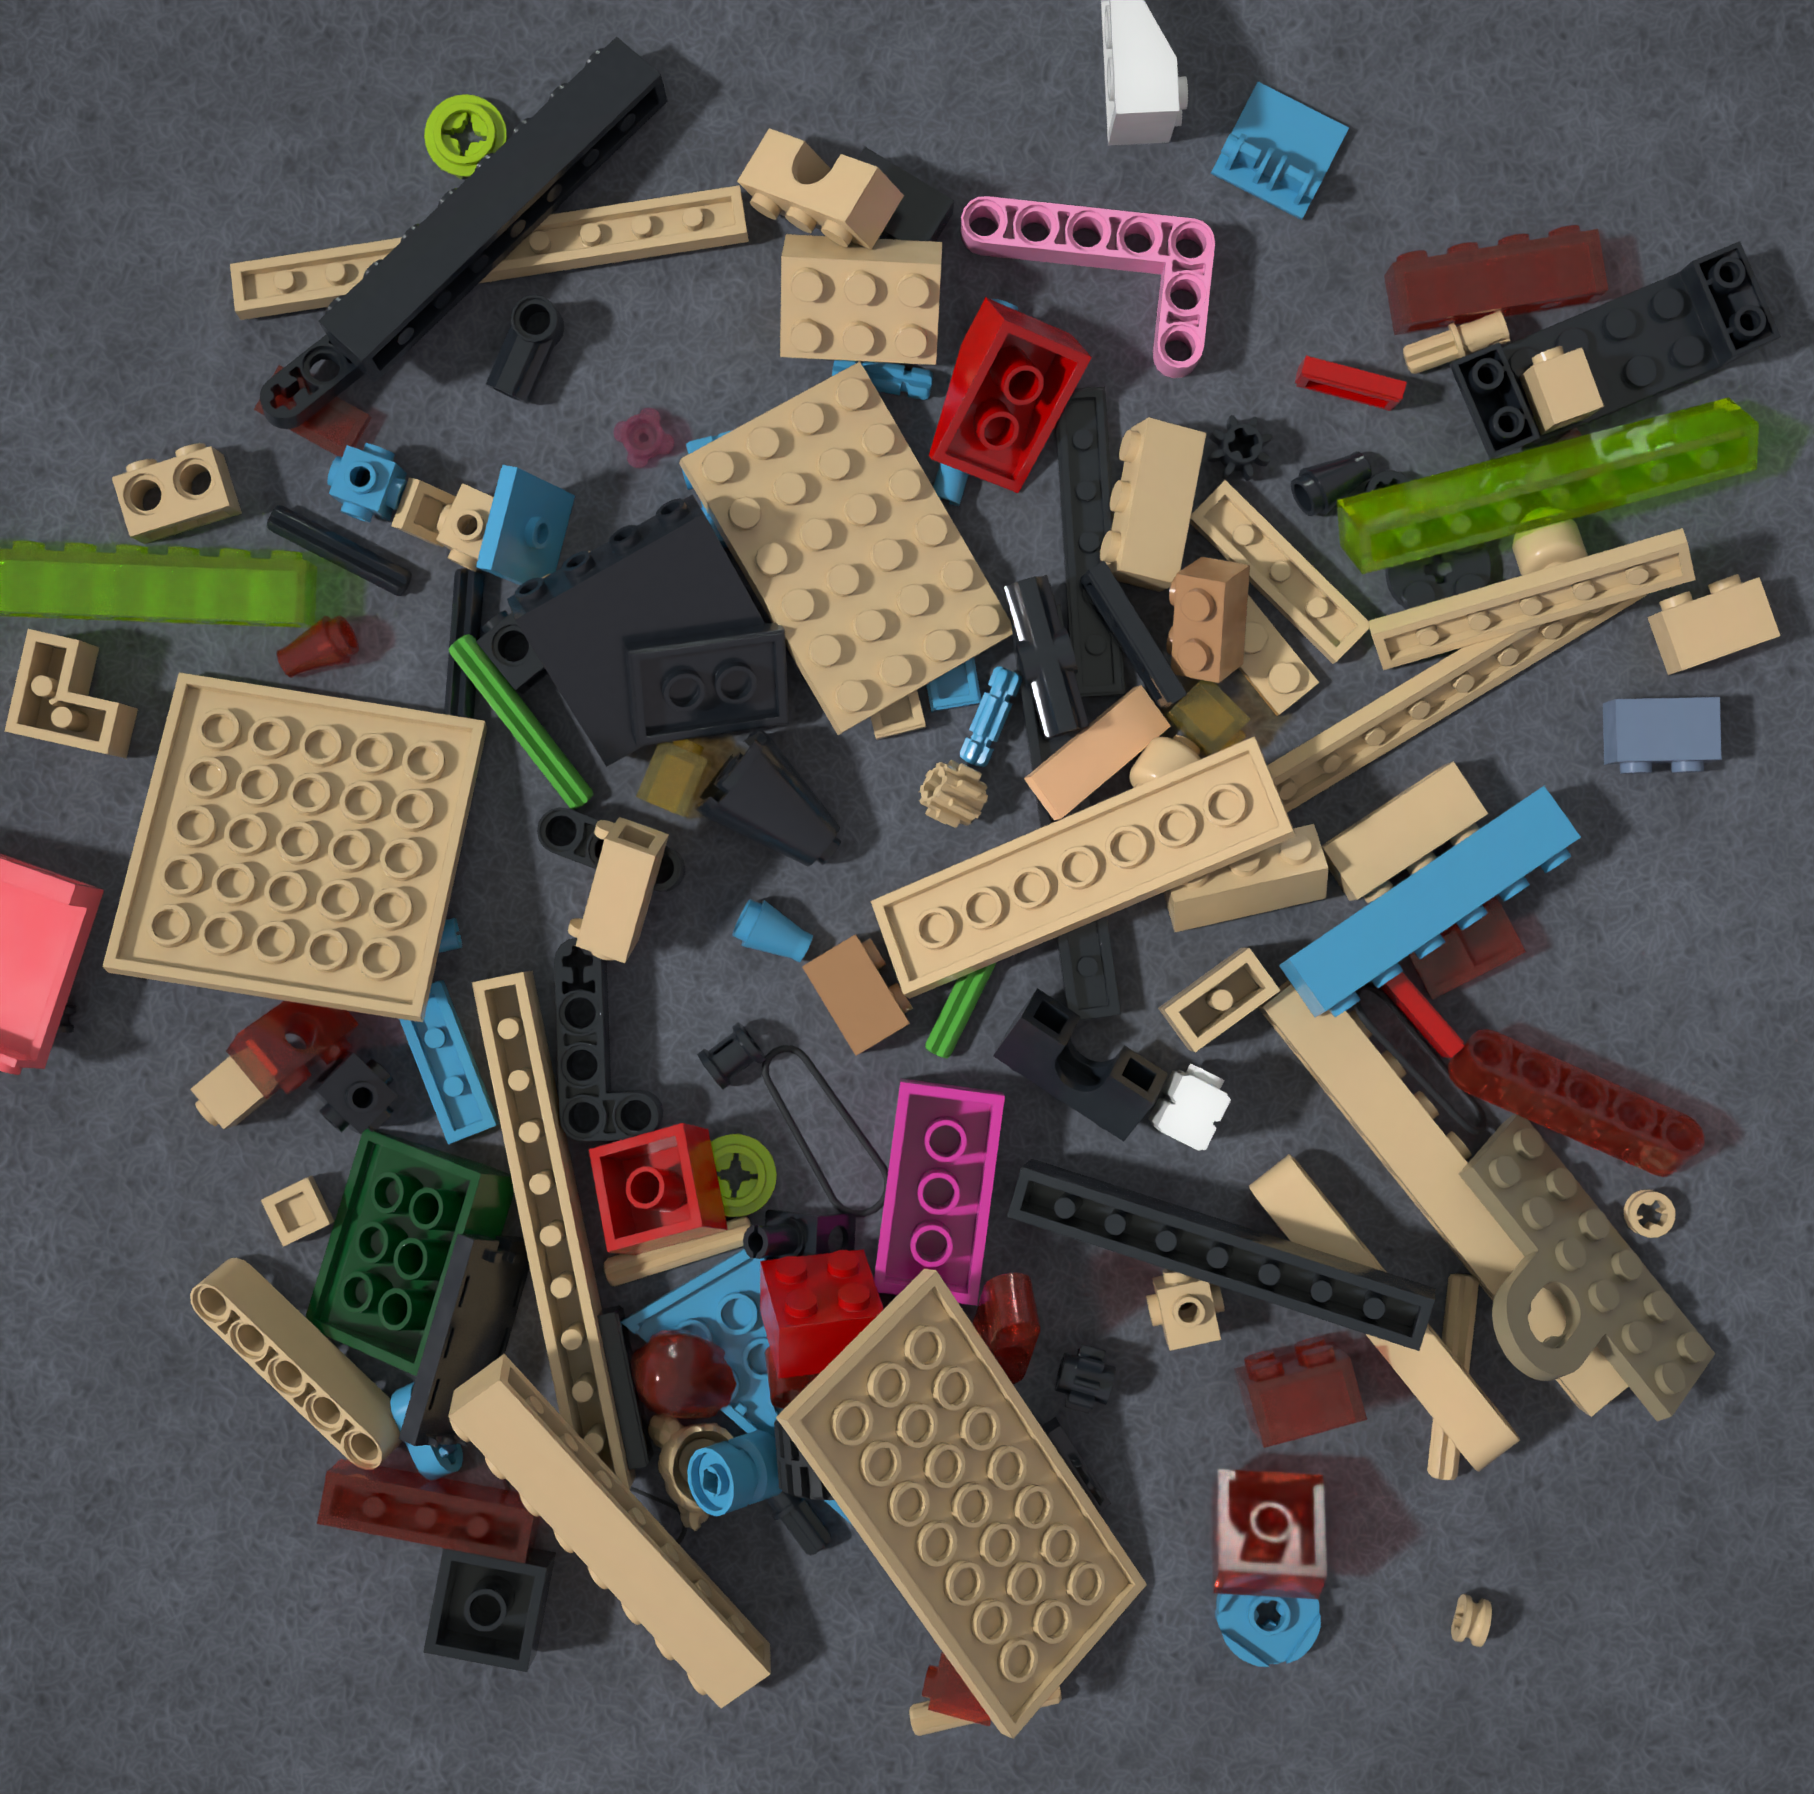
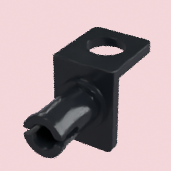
M775 1209L767 1210L765 1213V1226L753 1225L747 1228L743 1237V1246L750 1258L757 1257V1259H763L766 1257L768 1260L780 1259L786 1256L800 1257L831 1253L828 1245L829 1235L836 1226H839L843 1233L840 1250L853 1251L855 1250L856 1217L852 1213L811 1215Z

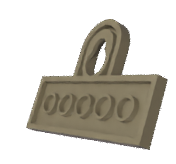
M1521 1111L1512 1115L1501 1124L1459 1173L1461 1178L1525 1256L1500 1286L1493 1301V1326L1503 1352L1510 1362L1525 1375L1540 1381H1551L1579 1369L1597 1346L1656 1421L1672 1417L1714 1357L1715 1352ZM1542 1288L1550 1290L1558 1297L1566 1315V1327L1563 1334L1560 1336H1550L1544 1342L1536 1339L1528 1321V1315L1531 1312V1302Z

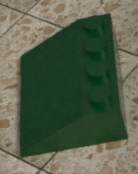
M366 1129L362 1133L305 1317L323 1335L417 1376L457 1235L479 1234L493 1239L496 1238V1235L501 1236L514 1195L511 1174L477 1161L382 1132H371L369 1129Z

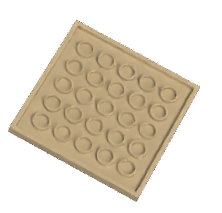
M179 673L102 967L108 973L423 1022L486 737V722L484 720Z

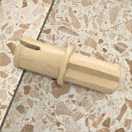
M1501 310L1481 319L1457 327L1454 323L1449 324L1448 331L1406 345L1403 348V354L1409 371L1417 374L1460 359L1498 342L1506 344L1510 342V335Z

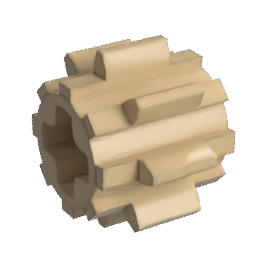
M950 760L948 764L936 763V767L929 770L925 775L926 779L919 791L921 793L920 803L928 807L925 814L954 828H957L959 823L965 826L970 825L973 819L980 816L983 805L987 802L988 798L985 791L988 788L987 785L979 781L982 774L963 763L959 764L953 760Z

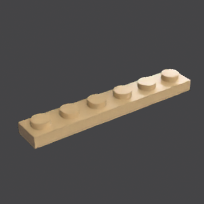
M1681 528L1368 622L1383 670L1696 579L1684 530Z

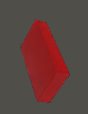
M1307 355L1299 365L1295 379L1297 387L1388 411L1394 409L1401 402L1407 384L1405 381Z
M1403 972L1380 987L1441 1057L1452 1058L1464 1047V1041Z

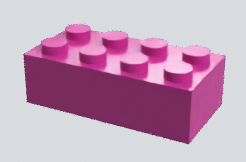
M900 1078L874 1281L879 1293L898 1295L923 1269H930L938 1272L958 1303L977 1306L1005 1100L1003 1092Z

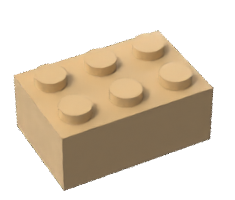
M786 234L781 256L780 357L936 365L942 242L878 239L871 250L853 242H850L848 247H843L826 236Z

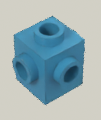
M365 443L363 451L347 445L343 456H337L334 459L328 473L327 483L331 486L329 495L343 504L340 512L368 523L371 522L373 515L390 521L393 510L398 509L408 482L405 480L407 473L397 463L393 462L394 453L376 445ZM368 470L371 476L369 483L359 487L364 471Z

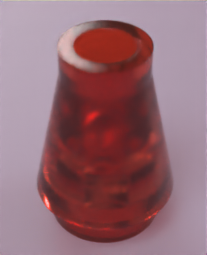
M338 615L331 619L328 616H324L290 644L277 650V658L285 674L293 678L302 673L349 663L351 656L359 652V644L352 627L344 617Z

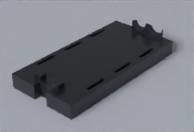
M479 1234L457 1235L399 1435L400 1440L413 1446L431 1445L438 1448V1445L462 1444L467 1446L468 1442L463 1441L455 1433L448 1417L453 1392L460 1385L505 1354L530 1268L524 1238L496 1235V1238L493 1239Z

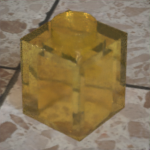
M1200 680L1165 715L1189 740L1198 746L1206 757L1242 742L1247 735L1241 728L1250 720L1214 682Z
M687 739L673 741V744L668 742L658 743L636 797L688 819L712 763L709 759L701 756L705 747Z

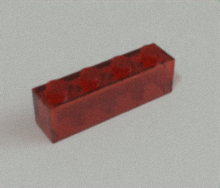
M1569 225L1550 231L1548 233L1549 237L1530 240L1529 234L1523 233L1504 237L1498 240L1497 246L1479 248L1477 242H1467L1448 248L1447 254L1428 257L1427 251L1419 250L1398 256L1396 262L1392 263L1384 274L1394 335L1448 327L1452 323L1455 325L1465 324L1501 310L1504 317L1597 302L1609 290L1598 229L1580 231L1579 225Z
M340 1459L326 1473L317 1524L525 1563L535 1546L540 1516L532 1515L525 1508L519 1492L446 1478L431 1481L419 1473L382 1466L372 1470H365L357 1467L349 1460Z

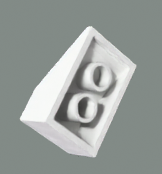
M1101 0L1108 146L1169 143L1174 127L1181 126L1182 110L1187 109V77H1178L1177 57L1144 0Z

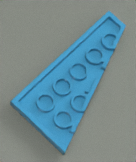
M744 1248L621 1321L632 1333L638 1334L657 1351L656 1354L670 1366L673 1365L698 1387V1391L746 1433L762 1430L775 1437L774 1422L777 1419L776 1417L819 1375L813 1374L778 1379L760 1312V1261L768 1259L766 1257L763 1259H757V1257L750 1258ZM824 1500L851 1524L835 1500Z

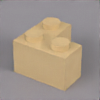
M28 629L5 732L127 759L138 709L121 703L88 696L99 647L80 640Z

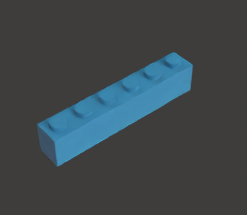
M1543 786L1280 964L1279 967L1314 1017L1329 1010L1335 1018L1361 1000L1355 992L1370 981L1374 983L1376 988H1379L1403 972L1398 963L1400 960L1412 952L1420 960L1444 944L1446 941L1440 934L1455 923L1462 931L1488 914L1483 906L1485 902L1497 894L1505 902L1529 886L1530 883L1525 878L1526 874L1538 866L1546 874L1570 858L1572 855L1566 847L1581 838V836L1546 787Z

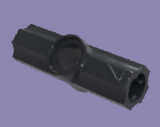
M1034 576L1005 586L1004 592L1018 639L1015 642L1018 661L1026 686H1031L1036 704L1035 708L1045 739L1060 737L1088 728V720L1075 677L1078 669L1067 629H1062L1056 601L1048 576Z

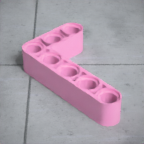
M990 196L977 197L965 206L961 216V240L972 253L984 256L1161 274L1153 347L1154 364L1163 375L1171 378H1182L1190 374L1201 358L1205 343L1215 249L1214 234L1206 223L1194 218ZM986 217L994 221L998 229L989 236H980L972 231L970 224L977 218ZM1029 223H1038L1047 229L1049 235L1042 241L1033 242L1024 237L1021 229ZM1088 228L1098 235L1100 242L1093 247H1083L1074 240L1073 233L1079 229ZM1131 234H1140L1148 239L1151 248L1146 252L1136 253L1126 246L1124 239ZM1183 239L1193 240L1199 245L1202 254L1196 258L1183 257L1178 252L1176 243ZM1176 290L1189 291L1196 300V307L1189 310L1179 309L1173 304L1170 294ZM1175 340L1184 342L1190 349L1191 357L1185 361H1175L1167 355L1165 344Z

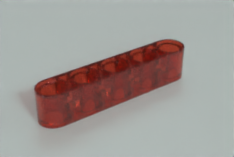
M1478 1030L1472 1034L1463 1044L1464 1047L1448 1063L1450 1079L1456 1087L1464 1092L1657 1176H1672L1702 1151L1705 1144V1135L1701 1126L1688 1115L1493 1030Z

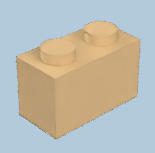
M1739 574L1709 584L1710 595L1693 600L1690 591L1659 602L1662 611L1648 617L1668 675L1780 636L1760 577L1742 583Z
M1240 948L1158 1009L1187 1049L1197 1052L1281 990L1250 948Z

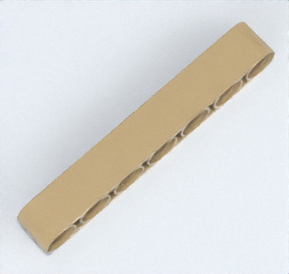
M1288 1154L1249 1185L1254 1196L1291 1242L1386 1272L1291 1154ZM1429 1323L1420 1351L1367 1335L1476 1471L1482 1470L1520 1441L1512 1426Z

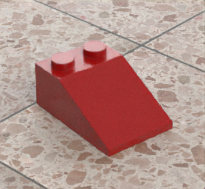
M985 297L961 344L930 449V458L1019 493L1092 357L1072 334Z

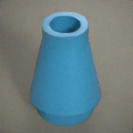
M749 899L743 908L732 933L733 937L742 940L741 946L788 957L799 963L804 958L813 938L812 934L801 929L767 901L763 900L761 903H758L752 899Z

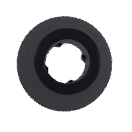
M1355 451L1348 456L1301 469L1299 477L1291 481V490L1297 505L1306 515L1313 516L1317 513L1326 515L1361 483L1370 479L1372 472L1364 455Z

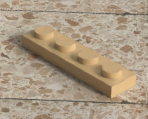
M1226 480L1191 514L1189 523L1228 561L1250 565L1249 582L1332 664L1337 662L1370 628L1368 620Z

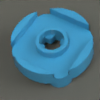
M1266 1558L1252 1559L1233 1570L1219 1589L1216 1598L1215 1618L1229 1649L1249 1664L1258 1667H1270L1269 1664H1279L1284 1661L1288 1664L1304 1656L1313 1646L1321 1628L1319 1601L1313 1585L1298 1568L1285 1561ZM1271 1600L1277 1601L1276 1610L1281 1615L1280 1619L1277 1622L1268 1619L1263 1625L1258 1623L1259 1613L1256 1607L1261 1602L1267 1604Z

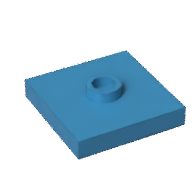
M502 465L476 567L518 585H522L530 579L542 578L554 573L558 565L575 495L518 467Z

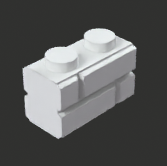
M1193 1064L1189 1065L1186 1073L1181 1070H1172L1162 1090L1166 1096L1165 1098H1158L1148 1118L1152 1123L1151 1125L1160 1132L1198 1151L1206 1150L1217 1129L1213 1125L1214 1121H1221L1231 1101L1227 1096L1228 1094L1220 1090L1225 1080Z

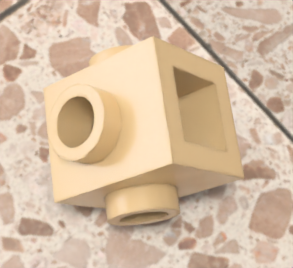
M462 483L453 504H447L440 514L437 523L439 534L436 540L451 550L448 555L449 560L476 572V564L494 497Z
M1168 1269L1162 1271L1163 1276L1152 1278L1155 1294L1146 1296L1153 1327L1162 1325L1170 1351L1221 1340L1216 1313L1225 1311L1220 1286ZM1186 1302H1190L1189 1304H1187V1305H1185V1306H1181L1182 1304H1184V1303H1186Z

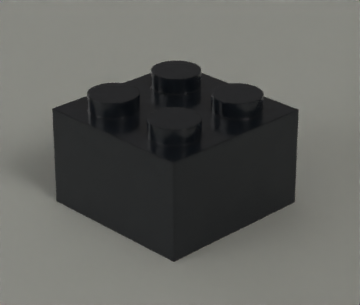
M454 1533L442 1551L423 1653L528 1672L537 1655L556 1552Z

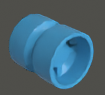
M756 1430L729 1439L728 1442L722 1441L698 1449L690 1458L687 1469L690 1491L698 1506L709 1515L720 1516L746 1507L748 1504L751 1505L777 1496L782 1492L779 1488L775 1437L766 1431Z

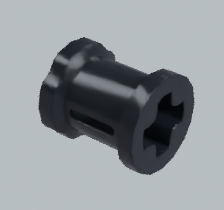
M740 1022L732 1026L733 1033L709 1051L703 1049L697 1054L703 1066L723 1090L731 1084L730 1079L753 1062L761 1064L766 1060L763 1051Z

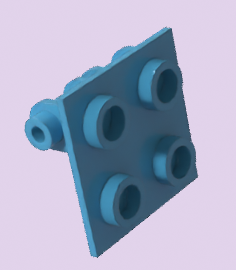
M1257 82L1233 131L1229 134L1211 174L1302 220L1349 127Z

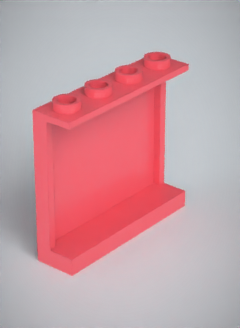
M0 853V1071L20 1075L22 1068L45 1069L104 890Z

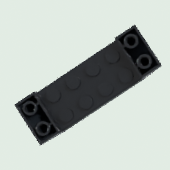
M1739 241L1693 260L1674 275L1501 347L1500 342L1455 360L1449 365L1490 460L1526 450L1721 368L1779 339L1781 335L1742 244ZM1558 346H1562L1564 354L1583 348L1604 407L1587 419L1540 435L1519 377L1534 365L1531 358L1537 354Z

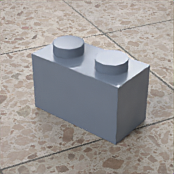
M1720 697L1614 699L1603 703L1604 765H1620V774L1652 773V764H1671V773L1704 772V763L1722 760Z

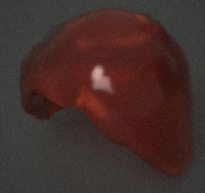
M661 1330L652 1335L646 1344L635 1350L631 1360L633 1380L641 1402L650 1411L666 1417L691 1420L714 1417L722 1407L728 1406L737 1385L732 1369L724 1359L725 1351L714 1342L706 1340L688 1330Z

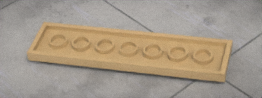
M1254 736L871 901L903 995L910 999L1296 837V834L1263 753Z

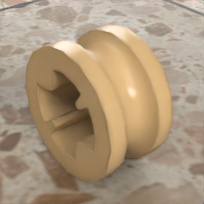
M1640 1190L1633 1193L1627 1199L1624 1206V1219L1627 1226L1633 1232L1648 1238H1658L1672 1228L1675 1221V1208L1672 1201L1664 1194L1653 1190ZM1656 1200L1660 1207L1655 1209V1211L1662 1214L1660 1221L1657 1224L1648 1221L1643 1227L1638 1221L1643 1218L1642 1215L1637 1214L1638 1208L1642 1203L1651 1206Z
M1462 1594L1458 1599L1451 1626L1452 1639L1457 1642H1463L1465 1638H1469L1473 1646L1482 1647L1487 1639L1491 1625V1602L1481 1599L1478 1603H1474L1470 1595Z

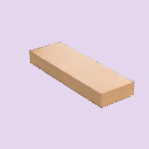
M1143 686L1133 687L1092 721L1088 728L1080 731L1027 775L1024 780L1053 820L1062 819L1145 749L1152 739L1159 737L1171 726Z

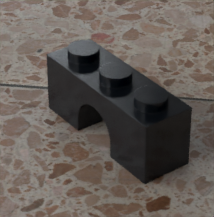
M1037 988L1007 1030L993 1057L1124 1142L1154 1105L1168 1073L1125 1045L1116 1057L1109 1061L1098 1062L1082 1056L1075 1049L1071 1041V1034L1081 1016Z

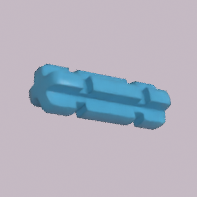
M834 360L832 376L860 361ZM861 362L877 391L900 395L901 391L908 392V397L921 400L929 398L933 383V373L930 370L913 367L912 371L905 370V365L895 363Z
M998 666L993 670L988 683L989 686H992L990 693L984 692L969 729L973 734L971 738H965L960 750V757L966 762L979 767L988 765L994 751L990 745L992 741H998L1013 705L1009 702L1010 697H1016L1022 683V676L1017 672Z

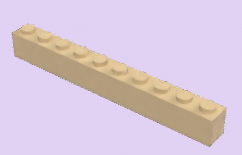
M533 971L472 982L559 1413L630 1490L636 1474L635 1469H628L597 1315L602 1308L567 1136L560 1123L559 1097Z
M1287 980L1279 987L1281 991L1257 1008L1471 1275L1478 1279L1479 1285L1491 1300L1494 1301L1500 1286L1525 1256L1459 1175L1468 1164L1466 1160L1472 1156L1471 1152L1453 1131L1447 1135L1443 1133L1433 1120L1439 1115L1437 1109L1421 1091L1416 1092L1414 1095L1401 1080L1407 1074L1406 1071L1388 1050L1382 1054L1379 1053L1368 1039L1373 1034L1359 1019L1356 1010L1349 1014L1344 1011L1335 1018L1327 1010L1314 1017L1290 981ZM1542 1288L1532 1300L1531 1312L1528 1315L1530 1329L1540 1342H1544L1550 1336H1560L1566 1327V1315L1558 1297L1550 1290ZM1597 1346L1579 1369L1571 1374L1555 1379L1576 1406L1590 1417L1629 1387Z

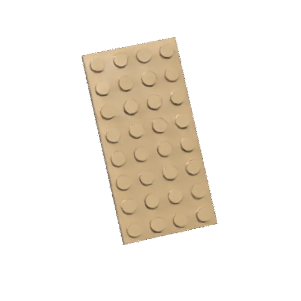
M923 1269L776 1417L1003 1735L1015 1738L1147 1585L936 1270Z

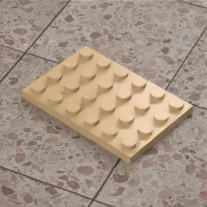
M861 362L850 366L681 458L679 462L681 468L771 622H776L784 627L785 646L837 735L842 734L1012 636V626L1009 617Z

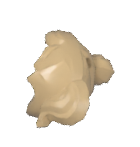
M664 1413L654 1415L650 1418L648 1432L654 1444L662 1448L658 1462L659 1472L665 1480V1488L668 1495L678 1505L681 1521L684 1526L696 1531L701 1527V1523L708 1519L709 1514L698 1506L691 1494L687 1472L690 1458L698 1449L722 1441L728 1442L729 1439L734 1437L725 1428L718 1426L717 1423L692 1424L684 1427L674 1415H666Z

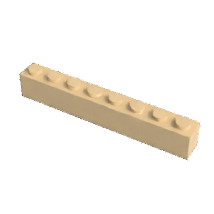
M505 1354L454 1390L448 1417L455 1433L463 1441H471L483 1453L492 1473L501 1480L506 1478L519 1492L525 1508L536 1517L541 1516L553 1528L555 1537L562 1548L569 1553L575 1552L588 1566L589 1573L594 1582L602 1589H610L621 1601L622 1608L627 1617L636 1625L642 1624L652 1634L663 1656L671 1661L675 1659L687 1672L692 1686L699 1694H708L720 1708H723L771 1674L770 1643Z

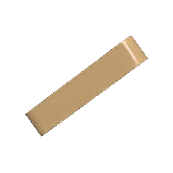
M230 1258L192 1289L190 1299L197 1315L354 1465L365 1470L375 1469L403 1442L399 1439L400 1431L391 1412V1399L249 1263L238 1258Z

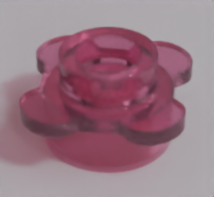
M644 408L640 414L630 417L626 422H618L614 428L615 439L623 443L628 452V463L637 469L644 468L649 459L659 454H670L674 448L672 436L664 432L660 425L661 416L653 408ZM647 434L649 439L647 442L642 443L639 441V436Z

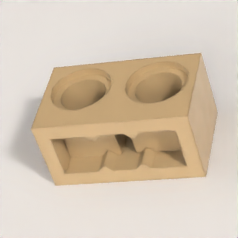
M202 443L192 444L176 450V457L158 463L155 459L136 461L126 466V473L112 477L130 537L146 544L242 514L225 457L222 453L212 446L206 447ZM202 472H209L211 476L209 488L200 495H193L191 488L193 479ZM159 487L161 490L159 504L154 509L145 511L143 508L145 493L151 488Z

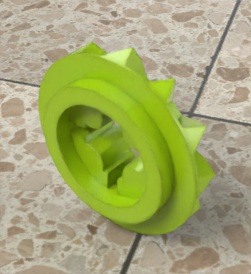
M465 94L450 97L435 107L426 122L424 139L430 157L440 170H444L462 179L463 177L471 176L483 157L487 154L495 153L507 141L506 124L494 105L481 97ZM469 117H471L475 135L482 137L486 141L480 140L479 143H470L468 150H465V156H463L459 141L446 134L463 133L465 125H468Z
M739 1133L721 1136L711 1141L717 1172L729 1169L734 1160L735 1153H739L738 1161H741L742 1170L750 1171V1174H758V1178H750V1180L741 1182L736 1197H732L733 1189L730 1188V1181L721 1179V1176H718L725 1216L741 1217L759 1210L771 1197L776 1184L777 1173L771 1153L759 1140Z

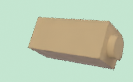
M619 817L615 823L607 820H600L596 823L594 834L598 838L603 839L604 843L583 919L574 918L570 920L568 933L577 938V947L591 951L594 956L603 960H616L626 963L639 941L669 834Z

